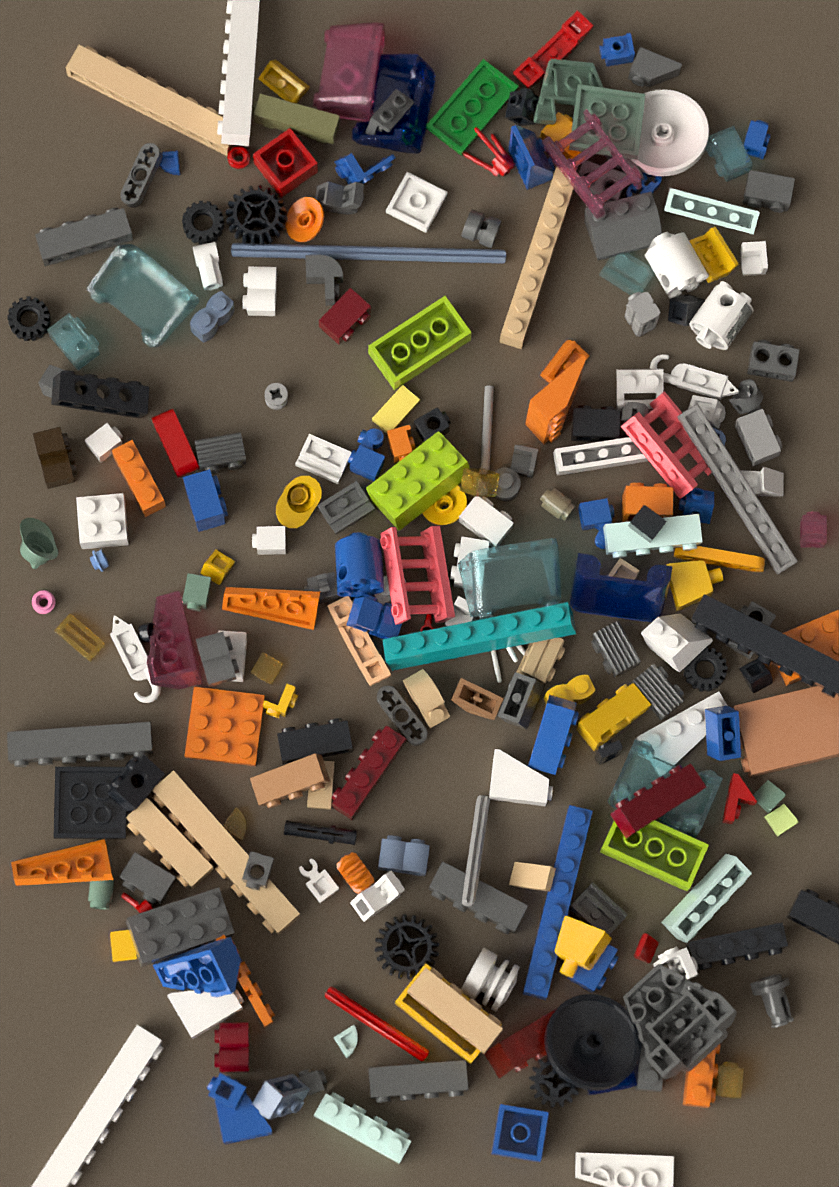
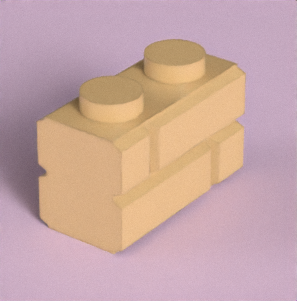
M554 638L529 643L517 673L534 678L542 684H545L546 681L550 682L556 671L553 668L555 661H559L565 652V648L562 647L564 640Z

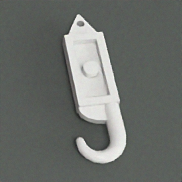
M662 354L656 356L650 364V369H658V362L663 359H669V355ZM685 363L677 365L671 374L663 372V382L719 400L722 397L739 393L728 380V376Z
M114 616L113 629L110 635L130 677L136 681L148 679L152 687L151 695L143 697L138 692H135L134 696L143 703L153 702L160 695V682L132 624H127L117 616Z

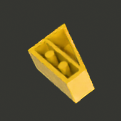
M634 683L629 686L624 684L615 692L616 696L610 700L606 698L596 706L598 709L591 714L588 712L578 720L579 724L576 730L593 751H596L599 746L605 744L650 708L651 704Z

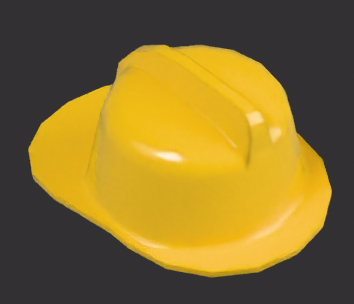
M299 476L286 485L276 505V515L278 521L283 526L298 528L303 526L309 519L322 495L320 484L315 478Z

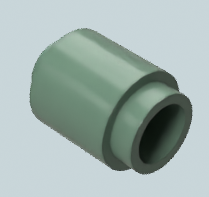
M114 880L90 881L88 895L90 908L109 909V904H112Z

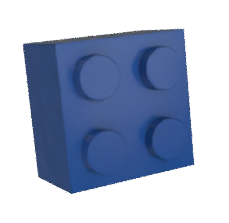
M209 469L183 477L198 532L224 525V517L228 516L224 498L218 497L221 494V488L217 475L212 476Z
M500 1104L491 1154L541 1162L549 1112Z

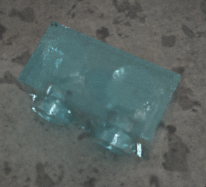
M68 313L47 331L50 338L79 371L100 354L98 349L100 344L92 334L89 336L83 330L85 326L78 317L73 318Z

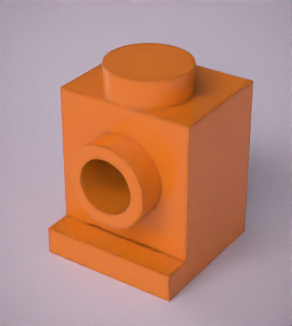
M410 425L387 430V439L394 463L401 461L416 449L413 437H408L411 435Z

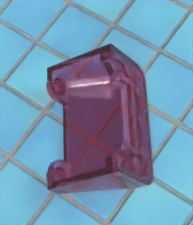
M370 22L331 25L330 30L326 29L324 43H327L319 93L314 94L313 106L317 107L318 110L339 115L340 118L370 122L373 116L371 107L375 98L374 90L380 55L386 40L384 23Z

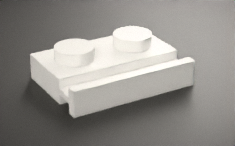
M309 434L295 466L338 484L348 464L351 452Z

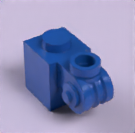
M373 428L368 431L363 429L357 441L361 444L357 451L353 450L348 459L351 472L373 482L377 480L385 463V456L373 451V449H379L383 445L384 437L379 429Z
M607 498L580 503L578 512L582 531L596 528L599 532L595 537V545L600 549H606L603 527L605 524H611L612 518H615L613 505L608 504Z

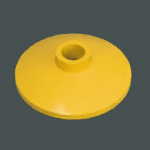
M457 485L423 512L424 517L436 525H448L457 521L467 507V498L464 491ZM444 505L449 506L446 509H441Z

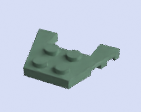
M551 59L546 68L534 123L553 125L556 122L555 104L575 105L578 84L603 88L594 64Z

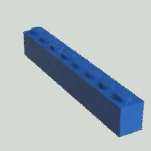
M572 805L568 807L553 867L556 870L550 892L547 891L522 993L524 995L543 1000L547 999L557 959L555 948L564 917L568 914L593 812L591 810Z

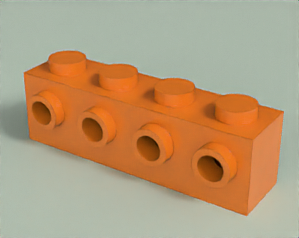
M721 1043L691 1071L686 1072L683 1105L708 1108L710 1107V1102L714 1103L716 1088H712L713 1078H717L718 1064H715L714 1061L715 1054L720 1052Z

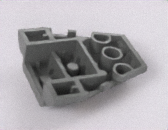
M657 964L623 996L631 1019L639 1032L640 1042L646 1050L647 1060L664 1079L674 1077L681 1071L689 1072L727 1038L728 1032L726 1029L733 1023L737 1014L733 1007L719 993L711 992L703 988L702 985L696 982L693 983L685 979L684 976L660 964Z

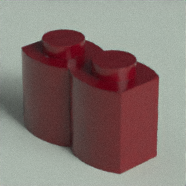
M219 1023V1029H215L214 1034L215 1043H219V1053L214 1055L215 1068H219L220 1073H249V1023Z

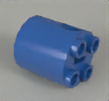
M356 532L335 543L337 595L340 597L361 598L364 595L373 596L384 592L380 540L373 536H367L365 533Z

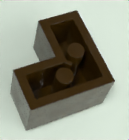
M61 427L33 433L47 488L50 489L75 483L73 475L78 473L75 461L70 462L68 453L72 452L67 433H62Z

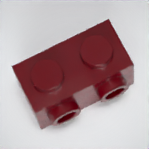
M350 288L319 319V327L340 345L343 341L347 342L355 334L354 329L359 324L363 326L370 319L371 306Z

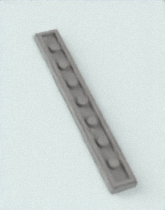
M698 403L678 415V420L776 574H780L797 563L796 557Z

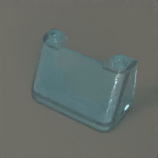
M133 244L117 245L86 288L91 293L90 296L93 300L100 304L102 302L111 303L143 330L141 332L143 342L152 348L160 347L200 302L195 294Z
M556 538L476 550L469 553L458 563L470 617L479 616V619H487L492 617L493 612L498 609L533 603L546 607L556 605L562 600L559 547Z
M635 739L609 796V805L617 809L615 806L617 803L625 798H628L629 801L634 799L635 796L633 794L644 786L647 790L653 787L651 782L662 775L665 779L671 776L669 771L677 766L655 757V751L649 742ZM711 770L698 773L706 785L704 790L655 821L696 839L723 779Z

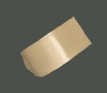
M424 669L403 680L411 699L418 706L429 728L450 717L440 692Z

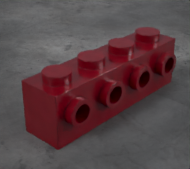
M387 725L383 730L380 728L377 730L372 738L374 744L370 749L365 748L358 758L361 761L358 767L350 769L345 777L347 783L343 788L338 787L331 797L334 800L332 808L350 820L354 819L406 743L405 737Z
M691 763L684 768L681 764L669 771L671 776L665 779L663 775L651 782L653 787L647 790L644 786L633 794L635 796L634 799L629 801L628 798H625L615 805L617 809L610 815L625 838L630 837L706 788V785Z

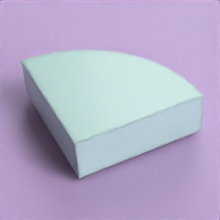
M355 1025L334 1037L346 1059L354 1052L357 1046L358 1034Z

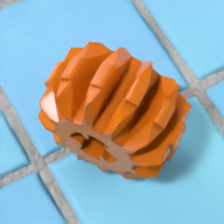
M351 852L345 855L337 863V869L355 893L360 894L374 883V877L356 853Z

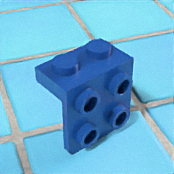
M351 153L334 162L337 166L335 170L341 179L346 180L348 185L354 182L364 184L374 178L373 172L377 174L393 165L391 161L396 157L394 154H391L362 170Z

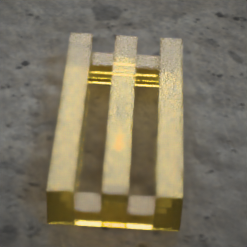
M71 613L54 630L55 633L89 662L106 645ZM70 621L73 622L98 645L94 647L68 623ZM65 628L66 630H68L74 637H76L81 643H83L88 649H90V654H88L83 648H81L76 642H74L69 636H67L62 631V629Z

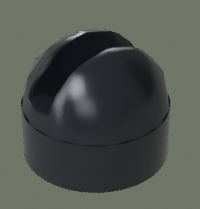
M152 622L139 626L137 632L140 633L138 638L141 641L151 642L157 639V629Z

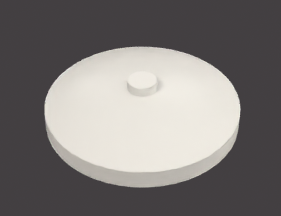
M655 90L644 93L646 96L638 159L630 160L641 172L654 176H671L686 171L699 161L707 147L709 128L706 115L693 99L680 92Z

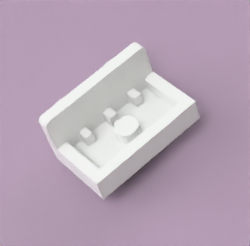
M678 947L669 949L659 955V960L653 964L654 967L657 964H668L670 970L684 976L687 980L698 975L697 963L693 957H690L687 947L681 950Z

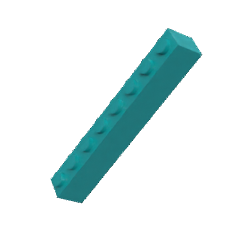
M566 602L383 639L385 661L393 671L576 634L573 611L569 603Z

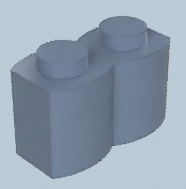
M222 291L214 294L207 302L206 308L199 310L192 317L190 322L191 332L203 343L209 341L215 336L219 326L227 323L233 316L235 310L234 302Z
M391 835L387 836V839H382L378 870L416 876L426 875L430 846L425 845L424 840L411 839V842H403L401 837Z

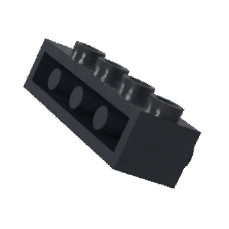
M783 922L689 941L686 944L690 957H693L697 963L698 970L712 968V964L721 962L722 966L736 963L735 959L745 957V961L757 959L759 954L768 952L769 956L783 953L782 949L788 946Z

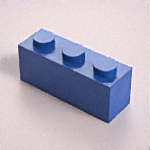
M549 695L528 767L556 775L558 767L563 768L566 755L562 754L564 746L569 747L573 734L569 733L570 725H576L579 712L575 711L576 702Z

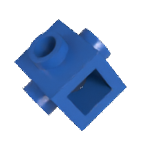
M694 488L679 500L678 510H682V516L699 514L700 523L710 524L714 508V492Z

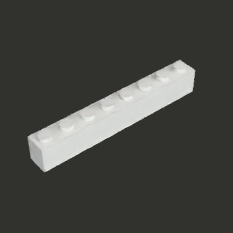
M227 0V13L231 14V20H226L225 33L229 34V40H224V54H228V60H223L222 74H226V80H221L220 94H225L224 101L220 100L219 114H223V121H218L217 135H222L221 144L249 146L259 0Z
M139 1025L135 1027L32 1187H69L71 1184L76 1185L83 1174L80 1169L84 1163L89 1164L96 1154V1151L93 1149L98 1142L103 1143L110 1132L107 1129L112 1121L116 1123L123 1113L121 1106L125 1100L129 1102L136 1093L137 1089L134 1086L139 1079L143 1081L149 1073L150 1068L147 1066L152 1059L157 1060L164 1049L161 1047L162 1040Z

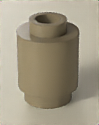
M553 488L552 491L547 489L540 498L543 502L542 508L557 519L561 518L564 521L576 507L572 504L570 498L556 488Z

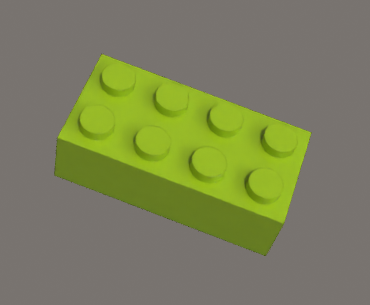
M444 296L368 345V354L392 388L396 390L469 342L472 332L447 297Z
M438 431L366 487L370 500L400 531L472 473L468 461Z
M613 821L600 853L687 892L693 883L709 845L657 821L650 823L630 837L625 838L615 821Z

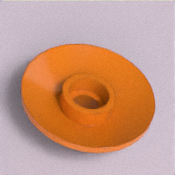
M304 197L297 200L291 206L287 213L288 220L286 222L288 235L297 242H307L320 232L324 222V209L318 200L312 197Z

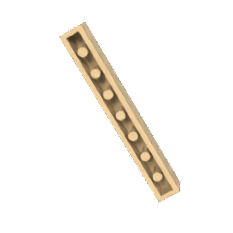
M78 45L66 66L69 77L226 156L234 147V145L221 144L222 135H217L218 121H223V117L218 115L216 110L211 107L204 108L198 105V102L191 97L184 98L178 95V92L171 87L164 88L158 85V82L147 76L144 78L138 75V72L129 66L124 68L118 65L115 59L109 56L105 58L89 46L85 48Z
M559 167L555 169L501 332L500 343L522 349L574 192L578 173Z
M174 770L152 789L155 794L152 797L160 808L165 806L171 812L168 817L176 826L181 824L186 829L183 834L192 844L197 842L202 849L199 852L208 862L211 859L217 865L215 868L216 872L223 879L229 878L233 883L231 889L239 898L244 895L249 901L246 906L255 916L259 913L265 919L262 924L271 934L275 931L280 935L300 917V913L270 879L266 889L260 887V890L257 891L246 887L242 877L249 855ZM258 866L251 870V876L254 878H261L264 875V872Z

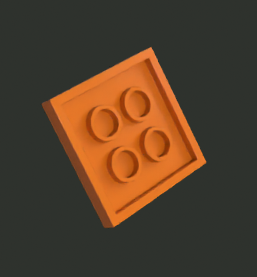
M194 687L185 758L256 766L265 695Z

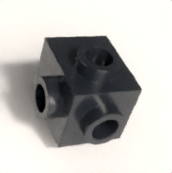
M526 88L510 92L505 118L518 126L536 124L534 123V116L539 97L532 90Z

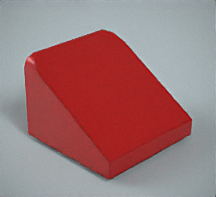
M646 933L643 934L634 953V958L651 963L658 946V941Z

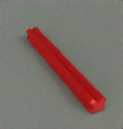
M330 986L326 991V999L421 1062L425 1061L429 1055L428 1049L336 988Z

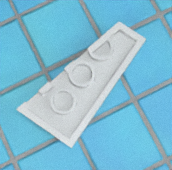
M720 692L711 695L637 737L638 742L659 777L664 776L706 736L705 709L727 706Z
M576 1152L575 1178L605 1187H673L674 1156Z

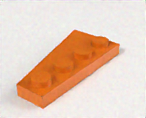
M105 839L11 862L16 886L113 880Z
M225 935L217 938L216 941L226 938ZM245 961L240 963L237 979L266 1028L273 1024L271 1018L275 1015L268 1003L263 1005L259 998L263 993L256 982L252 984L249 980L248 975L251 972Z

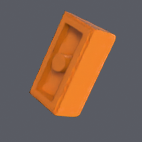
M566 340L540 376L550 383L582 355L586 357V360L590 355L575 341Z

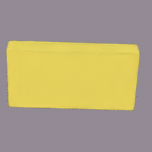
M402 385L376 413L372 421L387 433V430L397 428L417 406L420 399Z

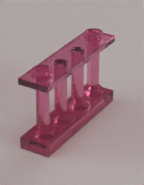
M586 109L583 112L584 119L586 120L584 124L560 141L556 140L553 142L550 136L542 141V145L595 218L598 219L604 215L602 207L605 205L604 202L633 182L638 190L642 188L640 180L642 175L636 167L631 168L600 127L602 123L595 113L591 115ZM592 129L599 137V140L573 159H566L562 154L564 148ZM606 147L613 158L586 177L582 176L580 178L576 172L577 167ZM617 165H620L626 176L601 194L593 195L589 190L591 184Z

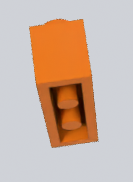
M133 440L111 450L144 516L147 517L165 508V501Z

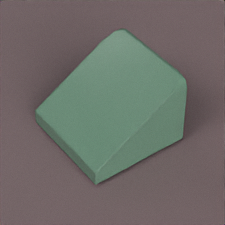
M767 780L753 796L757 803L769 813L786 794Z

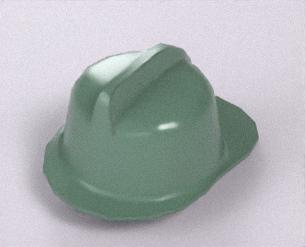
M35 518L23 519L20 523L22 536L20 553L25 560L30 562L33 569H37L49 560L57 558L59 554L53 534L45 523Z

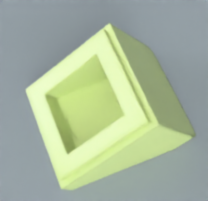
M785 804L764 817L777 837L799 823Z

